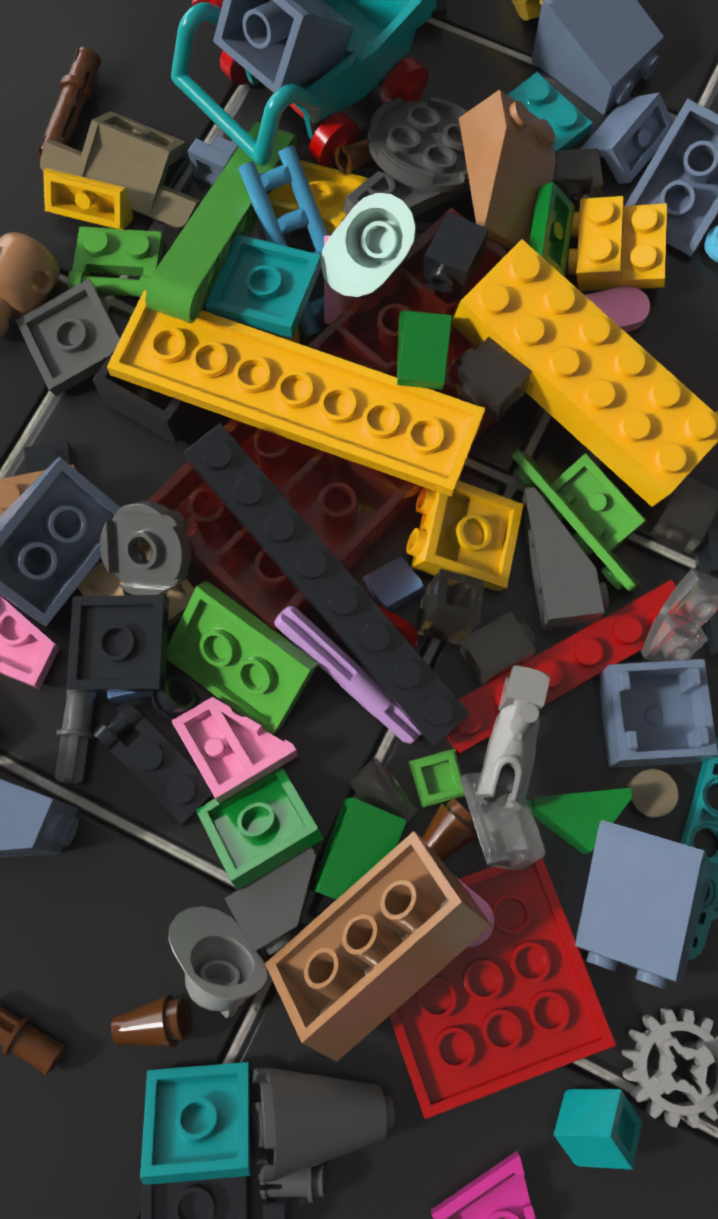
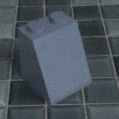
M223 0L213 42L275 93L279 88L287 84L301 85L340 64L354 26L323 0Z
M543 0L531 62L601 114L605 115L616 103L621 105L631 95L635 85L642 78L647 80L655 72L661 60L658 53L664 36L637 0Z
M0 779V858L60 854L63 845L68 846L76 834L79 819L75 818L79 808Z
M601 820L575 943L576 947L589 952L586 961L616 972L618 963L638 970L636 980L664 990L667 988L668 981L682 985L714 869L706 852L695 847Z

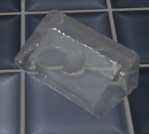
M481 772L464 774L460 777L461 784L487 865L522 871L545 855V848L527 797H525L523 808L519 811L504 810V806L490 802L483 804L476 800Z

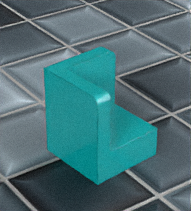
M568 1089L564 1093L554 1136L576 1166L633 1169L642 1120L621 1089Z

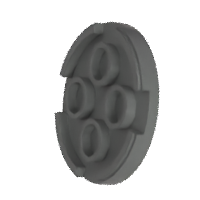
M402 97L393 99L379 107L372 116L367 138L369 152L384 172L410 187L429 192H455L469 188L470 183L459 117L468 111L452 102L435 97H429L428 102H404Z

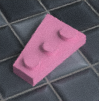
M0 596V674L40 690L60 648Z

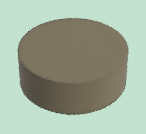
M644 770L635 775L627 787L631 788L633 797L629 801L630 807L638 815L645 818L654 819L667 815L675 808L678 801V788L675 781L661 770Z

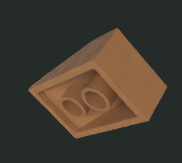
M498 90L459 117L476 224L489 229L488 237L511 250L521 239L529 245L538 186L550 183L553 179L556 166L553 147L555 133L547 120L539 119L528 111L521 101H515L503 91Z

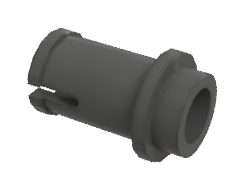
M325 1163L273 1182H260V1185H264L260 1189L261 1198L307 1197L308 1203H314L316 1197H325Z

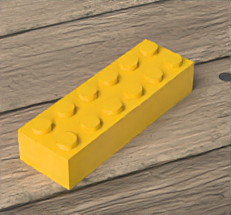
M523 239L460 301L451 325L651 507L671 494L718 442V415Z

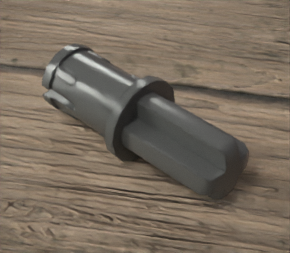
M67 690L62 729L56 732V736L61 738L55 779L61 783L79 784L84 780L89 741L94 740L95 737L90 731L94 701L97 693Z

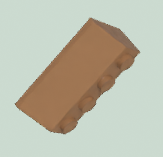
M413 831L270 958L265 965L301 1043L338 1061L492 925L468 890L424 840Z

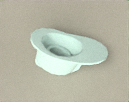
M375 193L364 197L353 207L347 217L329 237L322 250L321 268L323 276L333 290L349 297H361L371 294L383 285L401 264L414 243L416 229L413 214L405 202L392 194Z

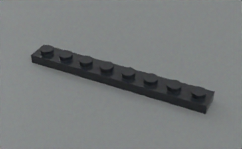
M221 423L183 452L185 460L431 746H435L470 715L467 709Z

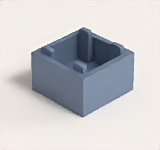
M705 659L608 665L599 674L598 685L608 768L701 763L718 755Z

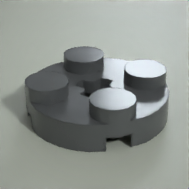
M140 501L122 506L115 511L117 513L113 519L105 523L100 536L101 558L108 573L115 572L118 579L124 583L119 586L132 595H159L186 580L191 562V544L186 531L187 523L182 514L177 511H170L164 505L156 502ZM145 539L152 547L150 561L147 560L146 553L139 551L138 544L144 542Z

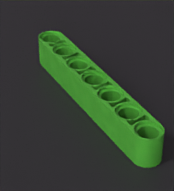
M256 122L248 132L255 141H257L261 124L259 122ZM277 130L269 163L264 166L255 163L259 174L283 165L278 151L292 145L296 149L297 135ZM238 147L154 271L146 292L145 302L148 309L190 324L194 323L208 300L236 235L248 237L256 224L258 217L238 169L239 166L253 160L240 147Z

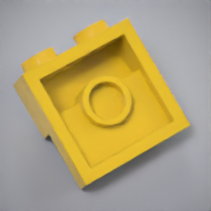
M623 196L580 199V211L574 212L571 238H578V248L569 249L568 258L569 275H577L578 290L601 291L624 286H632L638 289L665 288L667 203L624 206Z
M458 481L452 497L424 487L416 502V511L422 513L420 528H415L412 531L406 548L407 554L413 556L411 568L448 581L460 578L498 592L506 589L524 504L462 481Z

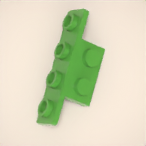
M517 449L511 454L512 458L519 464L514 469L518 477L529 488L537 485L547 497L545 499L546 503L559 520L562 521L565 518L576 530L572 537L581 549L589 556L595 552L606 566L601 571L608 581L618 590L622 587H625L628 591L638 589L642 584L613 551L643 526L647 520L597 463L585 453L560 477L552 482L527 452Z

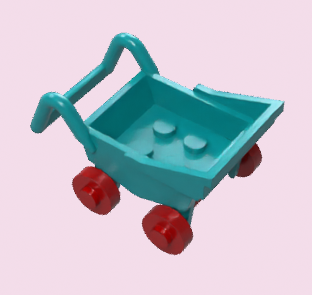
M323 0L354 26L342 62L333 69L301 85L287 84L279 88L270 97L264 108L257 141L188 76L195 33L204 22L217 27L221 12L220 7L209 2H201L192 6L184 14L178 26L171 79L256 164L264 166L269 163L281 115L290 106L305 120L308 136L311 140L309 145L310 156L319 165L334 168L337 166L335 162V150L337 147L356 143L360 134L358 124L346 113L339 112L340 110L363 99L377 84L381 87L379 101L382 105L402 97L404 102L419 101L428 83V71L416 59L406 58L403 60V57L411 50L416 29L429 20L432 12L436 10L437 0ZM224 50L222 51L220 67L230 80L237 85L251 82L256 86L259 83L256 77Z

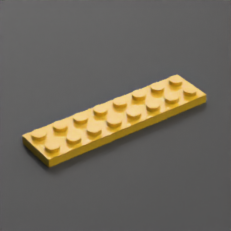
M143 291L107 365L111 376L450 497L453 496L484 417L485 408L428 388L397 385L396 377L203 310L194 323H187L148 309L145 302L147 291Z

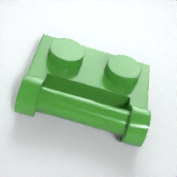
M80 226L73 269L68 276V290L90 279L96 286L99 294L141 298L143 291H147L154 271L162 261L165 242L162 232ZM90 273L141 277L140 280L90 276Z

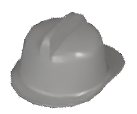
M205 906L192 907L177 914L170 924L168 940L175 957L185 972L186 989L191 999L197 1005L210 1011H220L224 1017L229 1018L236 1013L239 1005L246 998H250L261 991L267 981V967L262 957L257 952L252 951L242 930L231 916L214 908Z

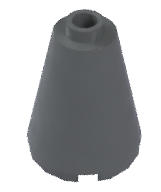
M269 1067L254 1069L252 1087H261V1101L252 1102V1133L255 1163L266 1164L258 1175L259 1181L262 1183L282 1179L384 1141L387 1129L394 1127L395 1114L391 1095H384L381 1086L378 1084Z

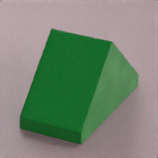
M415 311L400 312L397 385L443 390L452 315Z
M631 788L533 797L527 802L528 812L584 855L592 852L595 847L600 821L604 820L614 823L633 797Z

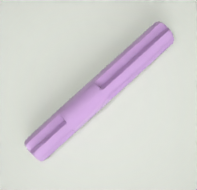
M287 606L281 611L274 624L303 652L317 661L318 665L338 682L347 693L380 720L399 739L408 744H412L418 739L421 733L365 669L350 658L296 607Z

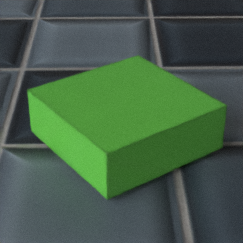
M455 749L409 761L422 809L448 802L453 797L459 799L468 796Z

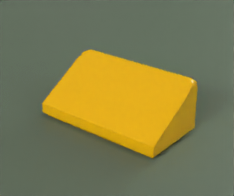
M48 168L43 170L46 212L119 230H124L133 221V212L126 187Z

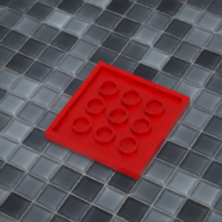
M540 849L459 879L485 900L492 909L494 928L491 935L482 944L467 947L389 1016L424 1119L616 1046L579 949L575 946L576 941Z

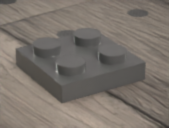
M90 279L85 280L15 320L48 389L55 396L98 373L117 347L121 338L96 286Z

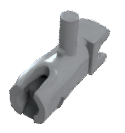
M513 665L510 677H506L498 708L500 712L496 717L486 750L484 766L476 793L477 801L483 804L490 802L504 806V810L519 811L523 808L535 760L540 724L539 712L545 704L550 675L528 667Z

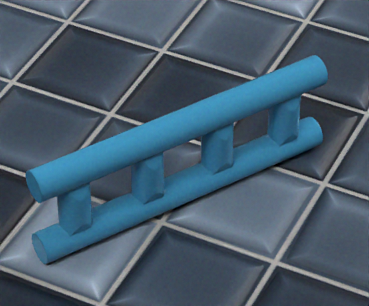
M292 145L278 151L283 165L259 174L254 161L239 166V172L267 242L287 246L283 235L307 226L316 249L312 253L319 254L322 257L324 236L329 235L295 146ZM290 183L299 209L276 218L266 192ZM324 296L311 302L308 300L299 321L305 337L321 331L316 318L324 315ZM355 308L345 315L346 320L359 315L357 309Z

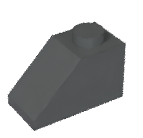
M312 847L224 898L253 952H257L265 947L269 955L275 953L294 938L291 931L301 926L310 886L318 862V856Z

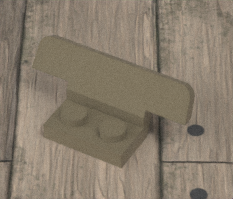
M112 111L92 119L82 152L52 139L46 140L40 159L42 171L48 168L126 187L133 212L172 228L183 229L200 202L199 199L163 185L168 166L183 157L186 142Z

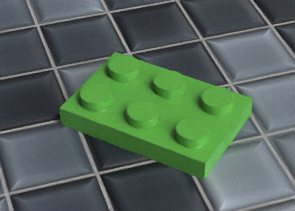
M207 580L196 586L167 646L166 658L241 716H246L260 724L263 730L273 736L281 730L319 664Z

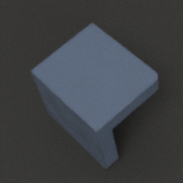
M220 136L216 137L211 145L195 139L188 149L194 177L213 186L239 146L233 140L229 141Z

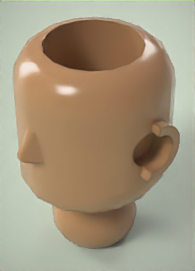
M8 232L0 238V338L7 333L11 316L20 318L42 306L60 276L59 264L54 255L40 242L20 232Z

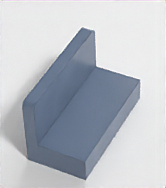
M660 93L630 97L621 105L618 104L579 150L578 153L584 160L604 157L617 183H630L658 150L673 124L671 115Z

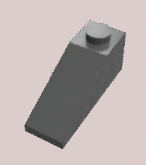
M526 488L521 503L524 504L522 519L542 631L592 625L599 621L605 613L604 609H608L609 596L605 582H599L594 564L536 488Z

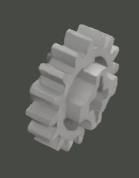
M666 1007L661 1008L660 1022L652 1016L644 1015L642 1019L647 1030L641 1033L630 1029L628 1033L637 1042L635 1049H622V1055L633 1061V1067L622 1072L623 1077L628 1081L638 1083L630 1093L632 1098L637 1102L649 1099L645 1112L656 1119L664 1110L665 1122L672 1127L677 1128L681 1115H683L684 1120L689 1126L698 1128V1114L701 1112L715 1121L718 1118L713 1106L718 1100V1032L710 1034L714 1021L702 1016L694 1024V1011L684 1008L681 1009L678 1020L672 1009ZM687 1031L695 1035L697 1039L695 1041L690 1039L685 1044H680L675 1037H672L670 1032ZM651 1048H653L652 1067L647 1069L648 1055ZM673 1054L686 1059L682 1064L686 1080L672 1073L677 1068L673 1060L675 1058ZM711 1065L710 1078L708 1084H706L708 1066ZM678 1090L689 1101L673 1102L662 1098L661 1095L663 1093L668 1095L672 1091Z

